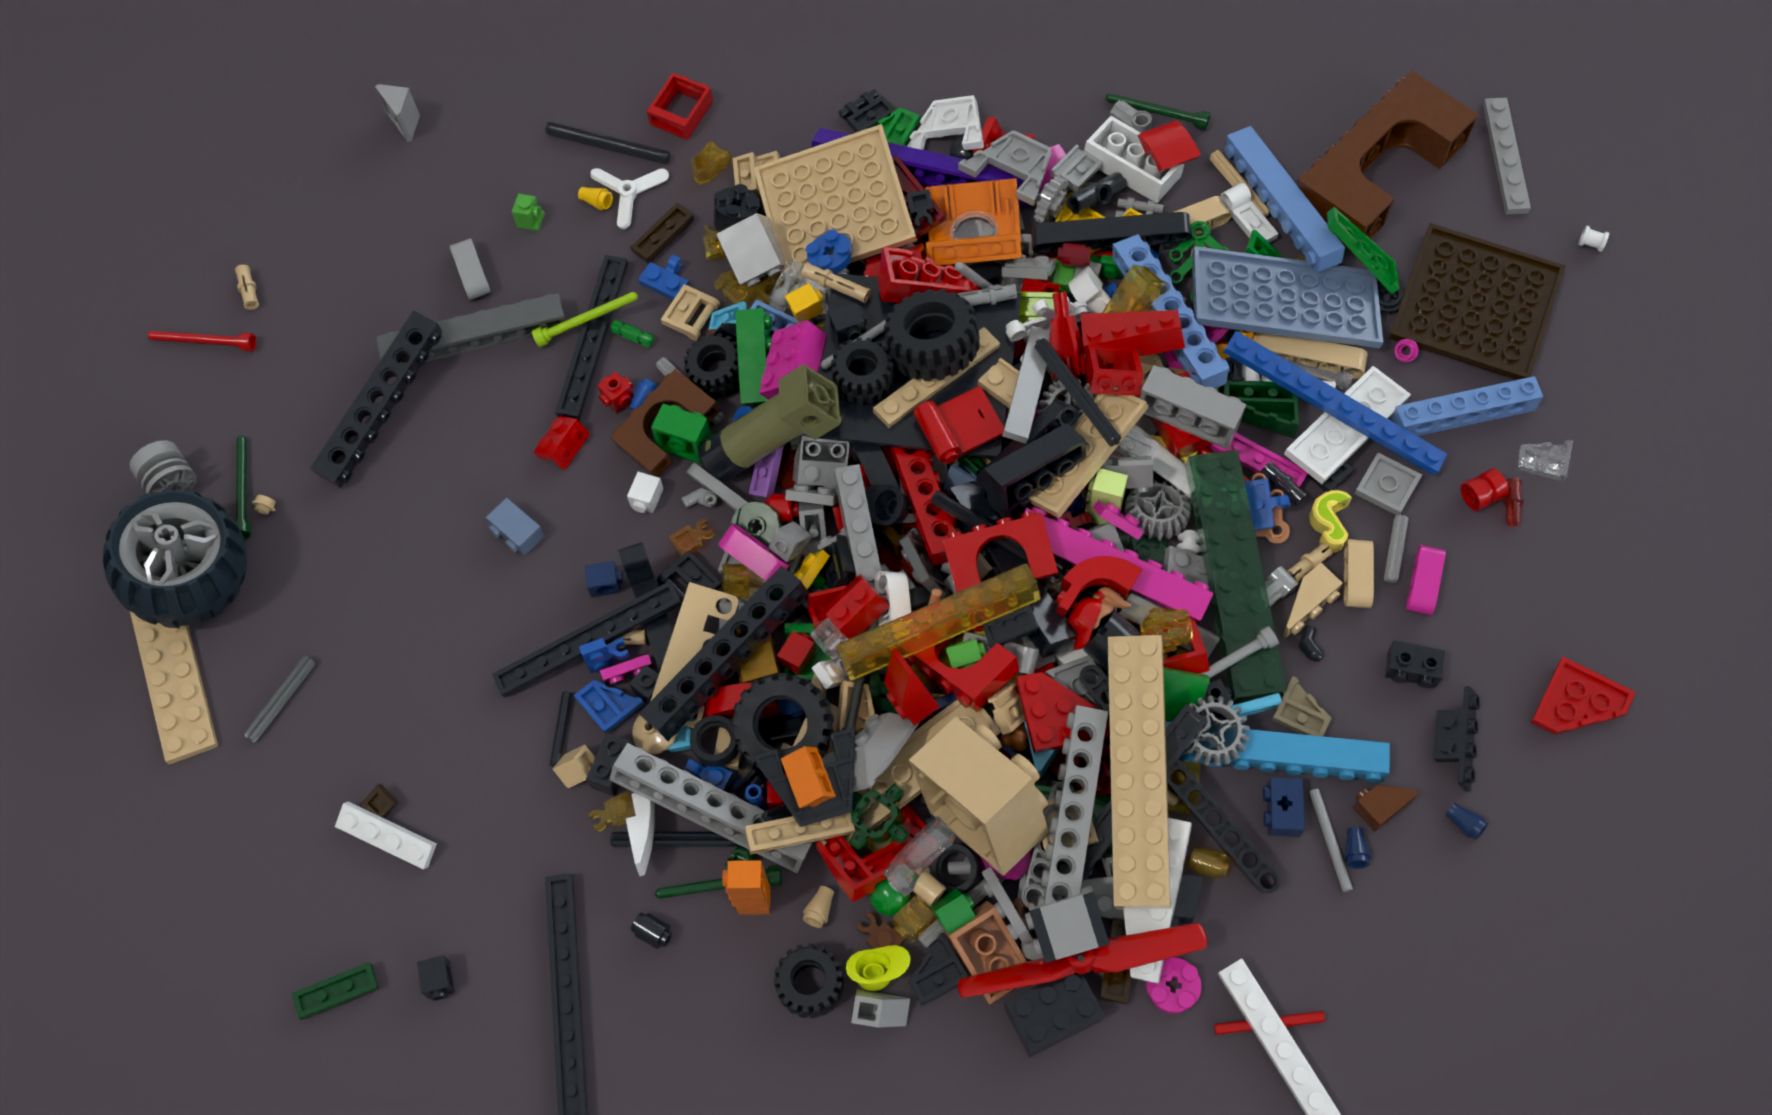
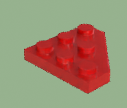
M1562 657L1530 723L1556 735L1620 718L1627 713L1636 692Z
M1042 672L1017 676L1015 679L1033 753L1063 748L1064 739L1069 738L1070 728H1066L1068 713H1073L1076 705L1099 709ZM1107 722L1104 741L1110 739V730ZM1077 732V736L1081 741L1088 742L1091 740L1088 732Z

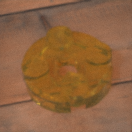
M1153 608L1148 612V616L1143 620L1140 627L1141 636L1162 635L1163 652L1177 650V645L1183 642L1186 645L1193 636L1192 621L1188 611L1185 609ZM1171 628L1167 632H1163V629Z

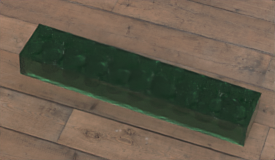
M1238 449L1189 456L1185 465L1209 591L1213 593L1211 603L1217 634L1220 637L1219 644L1222 659L1257 639L1256 636L1260 634L1259 631L1267 626L1275 634ZM1278 645L1271 649L1268 647L1266 649L1261 648L1225 669L1227 685L1233 694V704L1248 702L1279 693L1280 697H1282L1287 691Z

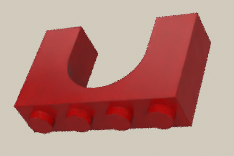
M1029 511L1021 514L1022 518L1012 521L1011 517L996 521L997 525L988 528L986 524L972 527V532L962 534V531L947 534L948 538L943 540L959 601L984 595L977 568V559L981 549L994 539L1007 538L1021 545L1026 552L1034 581L1058 575L1042 513L1037 514L1036 511Z
M940 602L899 642L901 655L910 666H916L926 679L930 680L932 678L945 693H952L956 696L962 706L965 708L970 707L978 712L988 702V699L996 694L1019 671L1017 657L996 643L977 663L970 667L955 669L942 664L939 661L941 651L963 628L960 616Z

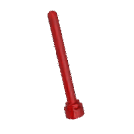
M149 331L147 334L150 340L237 346L242 351L253 352L256 348V336L254 333H242L237 337Z

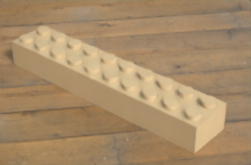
M1162 635L1108 637L1114 907L1116 909H1171Z

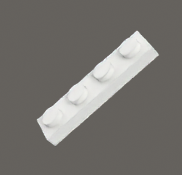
M350 802L343 803L335 825L336 828L421 869L429 867L437 845Z

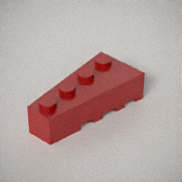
M1178 310L1080 314L1085 354H1087L1088 344L1137 347L1139 357L1185 348Z

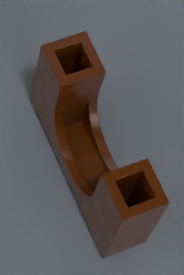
M676 369L663 378L661 384L646 396L645 401L639 407L632 410L629 418L622 425L617 426L610 437L621 451L651 476L659 477L672 464L667 453L649 439L650 425L657 416L662 404L676 405L690 413L698 412L707 418L708 424L721 411L716 401Z

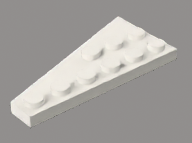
M1168 818L1171 909H1123L1126 935L1171 928L1192 827L1191 822ZM1164 960L1131 968L1130 975L1134 979L1159 984Z

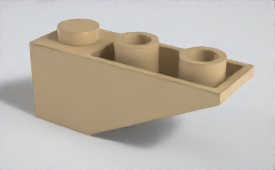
M1319 563L1303 577L1283 633L1284 638L1288 637L1291 633L1294 635L1299 633L1304 628V622L1308 618L1315 619L1322 612L1323 608L1321 607L1327 602L1332 604L1341 595L1339 590L1343 583L1322 563Z

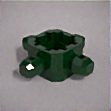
M891 785L885 791V797L878 791L867 792L864 796L856 791L853 792L851 822L859 830L853 833L849 843L858 851L867 845L869 837L877 844L887 842L889 838L903 844L908 839V831L900 825L903 821L902 811L895 805L904 796V790L898 785ZM879 802L892 813L890 814V820H887L883 825V829L881 831L878 829L877 832H874L862 823L864 820L862 817L868 813L872 804L875 805Z

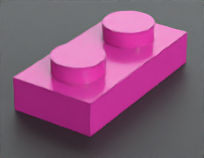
M1098 499L1093 506V509L1100 517L1139 540L1144 533L1138 525L1140 521L1129 513L1126 516L1121 514V509L1110 501L1105 504Z
M649 654L600 670L604 682L609 681L610 684H615L625 680L624 675L634 673V676H636L645 665L648 667L653 665Z

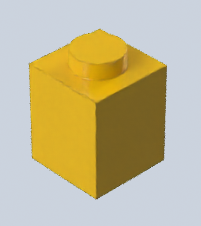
M810 283L785 295L789 308L798 323L808 321L824 312L821 304L824 302V298L819 289L814 290Z

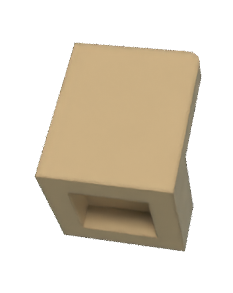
M584 744L563 755L552 770L564 785L570 788L586 780L595 757Z

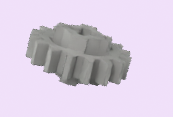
M1055 176L1054 179L1050 180V183L1044 185L1036 200L1037 206L1034 216L1036 221L1046 223L1052 221L1053 217H1058L1067 202L1068 180Z

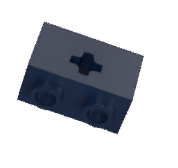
M1271 777L1267 786H1263V801L1267 802V811H1264L1263 824L1264 827H1268V836L1300 837L1305 830L1303 779ZM1279 803H1283V807L1287 810L1282 811V806H1279Z

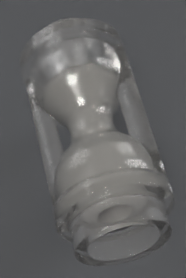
M794 260L791 263L786 262L768 298L770 300L769 306L784 313L786 309H790L785 295L791 293L794 285L796 286L793 291L801 287L804 280L802 276L804 265Z

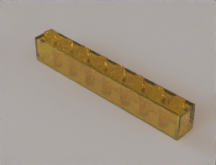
M1027 563L835 646L850 681L887 666L891 652L895 648L906 658L1040 600L1038 584Z

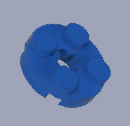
M834 229L828 230L806 246L808 262L823 270L829 269L833 274L844 270L852 260L851 255L854 250L849 238ZM833 251V255L830 256L829 254H827L828 252Z

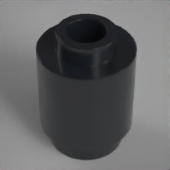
M639 913L631 926V931L635 933V937L655 949H659L661 946L665 947L672 937V932H670L671 925L650 913Z

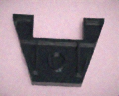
M854 727L830 734L837 761L826 764L824 767L836 797L814 807L809 805L805 808H799L788 777L784 776L777 750L753 756L755 763L799 827L852 812Z

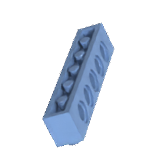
M1535 376L1398 405L1390 421L1414 435L1420 436L1535 411L1543 399V394Z

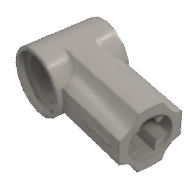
M1120 100L1114 104L1110 111V116L1140 133L1151 130L1152 117L1148 112L1137 111L1126 102Z
M1280 566L1267 577L1265 583L1248 596L1247 600L1257 612L1263 614L1280 598L1284 599L1288 596L1287 593H1292L1299 583L1283 566Z

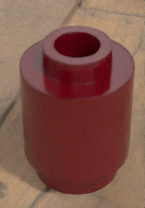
M1063 243V247H1058L1057 261H1062L1061 266L1083 268V266H1089L1091 247H1085V244Z

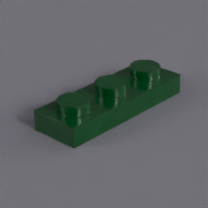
M368 962L293 992L292 997L298 1019L304 1020L379 990L373 965Z

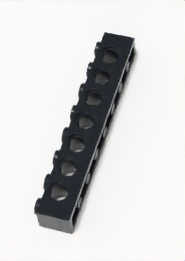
M413 310L310 469L316 475L339 488L351 479L352 470L357 463L359 464L364 459L365 450L369 444H372L377 439L378 430L382 424L389 420L391 410L395 404L402 400L407 385L412 384L415 380L416 372L420 365L425 364L428 360L429 352L433 345L439 343L442 337V330L438 323ZM422 338L419 344L413 345L415 339ZM403 358H410L406 364H400ZM391 377H397L394 383L387 384ZM384 396V400L381 403L375 404L376 398ZM371 416V420L368 423H362L364 417ZM357 435L358 440L350 444V438ZM345 455V460L342 463L336 464L337 458Z
M780 566L651 700L639 715L666 741H669L678 734L682 726L697 714L703 704L716 694L717 690L727 679L734 675L743 662L748 660L753 652L769 638L770 634L787 619L788 615L798 605L803 603L809 592L802 581Z

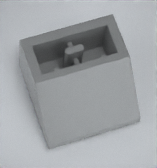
M801 435L794 459L793 480L797 484L835 486L833 477L835 468L847 466L850 442L819 438L814 440L811 437Z

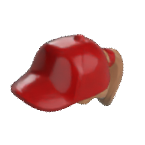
M1108 587L1100 588L1093 597H1087L1074 603L1068 619L1069 624L1077 632L1073 650L1082 649L1087 645L1091 638L1092 630L1097 628L1100 620L1109 615L1114 608H1130L1132 603L1125 601L1117 592Z

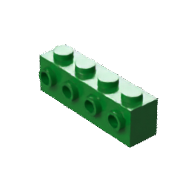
M764 308L735 311L740 400L743 406L756 408L769 400L759 394L761 379L764 375L766 359L772 342L770 329L773 328L772 316Z

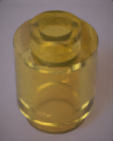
M1194 847L1188 868L1194 869L1195 873L1219 880L1220 875L1226 876L1230 861L1225 860L1226 854L1201 847V849Z

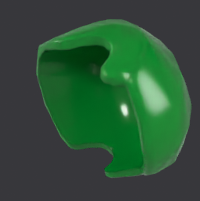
M896 873L875 885V891L870 893V903L877 912L885 916L898 915L907 907L910 901L911 886L905 877Z

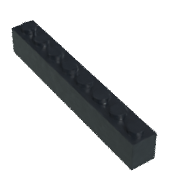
M976 481L950 487L947 496L997 525L996 521L1000 520L997 512L988 504L985 494L980 490ZM955 518L963 534L972 532V527ZM995 541L988 542L981 549L980 553L993 568L989 575L1012 611L1027 605L1031 606L1040 630L1028 636L1035 647L1039 649L1042 658L1068 650L1076 636L1073 628L1062 615L1056 612L1058 605L1054 603L1048 594L1046 586L1040 580H1033L1029 563Z

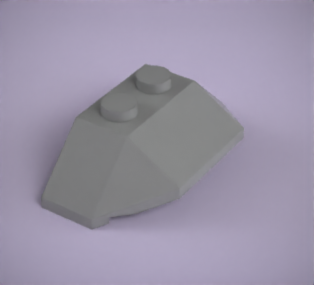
M891 712L882 715L874 714L866 720V726L854 737L853 792L872 787L876 782V778L894 760L919 723L914 726L908 718L903 720L898 713Z

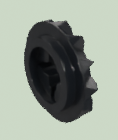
M1377 281L1380 313L1386 311L1391 314L1393 311H1398L1405 293L1404 289L1399 285V289L1393 294L1389 293L1390 299L1384 302L1383 296L1387 294L1388 290L1380 281Z

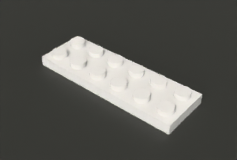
M1374 366L1344 393L1387 419L1392 416L1396 406L1403 405L1411 396L1409 392ZM1324 412L1286 449L1284 455L1323 484L1369 438Z

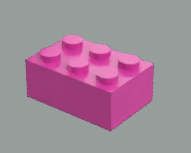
M807 320L774 331L771 338L770 351L766 359L764 375L761 379L759 394L767 399L779 393L778 380L802 364L818 372L827 334Z

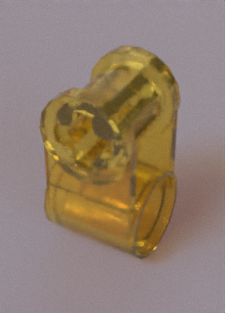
M713 141L707 143L704 149L691 160L694 181L698 184L709 183L729 164L731 153L727 150L723 151Z

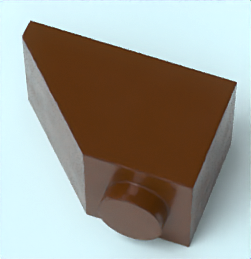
M1377 785L1372 790L1365 788L1355 797L1358 801L1353 809L1375 832L1408 806L1419 793L1415 789Z

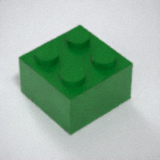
M662 404L651 427L656 445L665 453L702 465L699 453L700 443L711 435L707 418L698 412L690 413L684 411L676 405Z

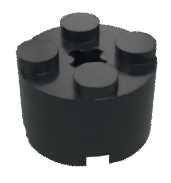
M737 184L734 187L716 192L714 198V227L716 230L721 232L756 213L759 214L760 202L757 195L748 190L744 184Z
M1113 610L1109 615L1100 620L1099 626L1092 631L1089 642L1082 649L1101 667L1109 671L1108 637L1140 636L1141 632L1118 612Z

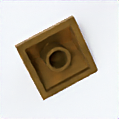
M771 634L753 652L752 656L737 669L740 683H752L755 680L763 679L764 676L781 673Z

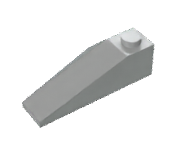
M1152 456L1111 457L1100 467L1101 469L1128 475L1126 488H1133V492H1148V488L1153 487Z

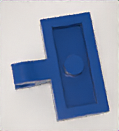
M675 255L670 257L666 269L650 262L638 279L640 285L671 300H674L684 284L690 286L688 280L677 275L682 269L683 264L679 263L681 258Z
M1268 478L1243 482L1249 531L1275 528L1273 509L1291 507L1290 497L1288 495L1271 497Z
M603 638L579 646L590 673H600V670L614 665L612 657L624 660L630 656L628 650L617 651L619 647L625 645L623 638L616 639L606 645Z

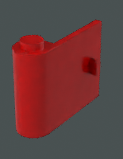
M981 386L939 406L934 401L924 402L916 407L913 412L938 460L942 463L946 462L949 464L955 462L960 456L1001 437L1004 431L1003 424Z

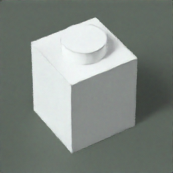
M637 472L627 495L632 509L640 513H645V511L649 513L654 512L664 489L661 479Z

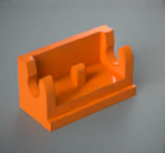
M804 746L781 758L799 808H805L809 805L814 807L836 797L817 747Z

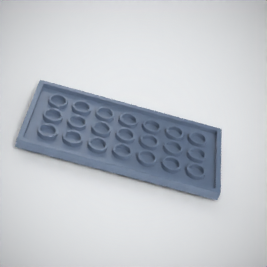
M1194 246L1192 251L1194 316L1199 325L1381 348L1383 334L1377 278L1369 269L1335 265L1317 273L1314 267L1309 265L1307 261Z

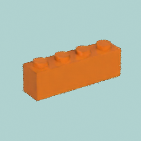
M728 861V870H723V887H726V893H728L732 907L736 908L738 915L770 914L771 888L762 862Z

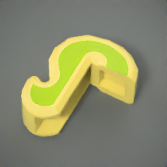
M1331 490L1323 493L1315 500L1309 514L1311 526L1322 534L1319 543L1329 545L1325 550L1327 551L1331 548L1333 553L1342 550L1348 538L1347 531L1335 514L1348 507L1352 499L1344 491Z

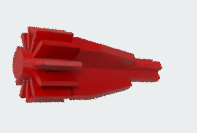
M1067 292L1054 293L1052 296L1055 318L1051 319L1049 343L1077 378V375L1086 374V354L1084 353L1083 341L1075 316H1069ZM1051 370V377L1057 378Z

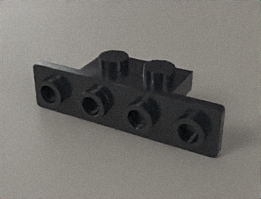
M1470 686L1464 687L1463 710H1437L1433 757L1436 762H1459L1458 784L1464 791H1471V783L1475 782L1473 758L1477 756V747L1474 743V737L1479 730L1476 710L1480 708V698Z

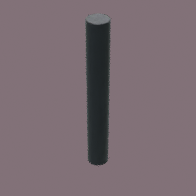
M562 692L550 759V766L552 767L562 757L572 693Z

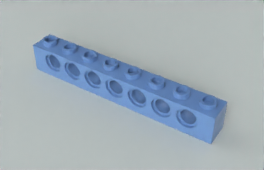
M1139 234L1114 243L1113 261L1145 310H1178L1185 348L1172 351L1184 370L1188 371L1195 383L1204 387L1217 388L1227 384V376L1230 371L1227 361L1221 359L1214 342L1209 341L1204 327L1197 323L1190 307L1187 308L1180 291L1175 290L1168 274L1165 275L1159 260L1151 254L1148 243L1143 242Z

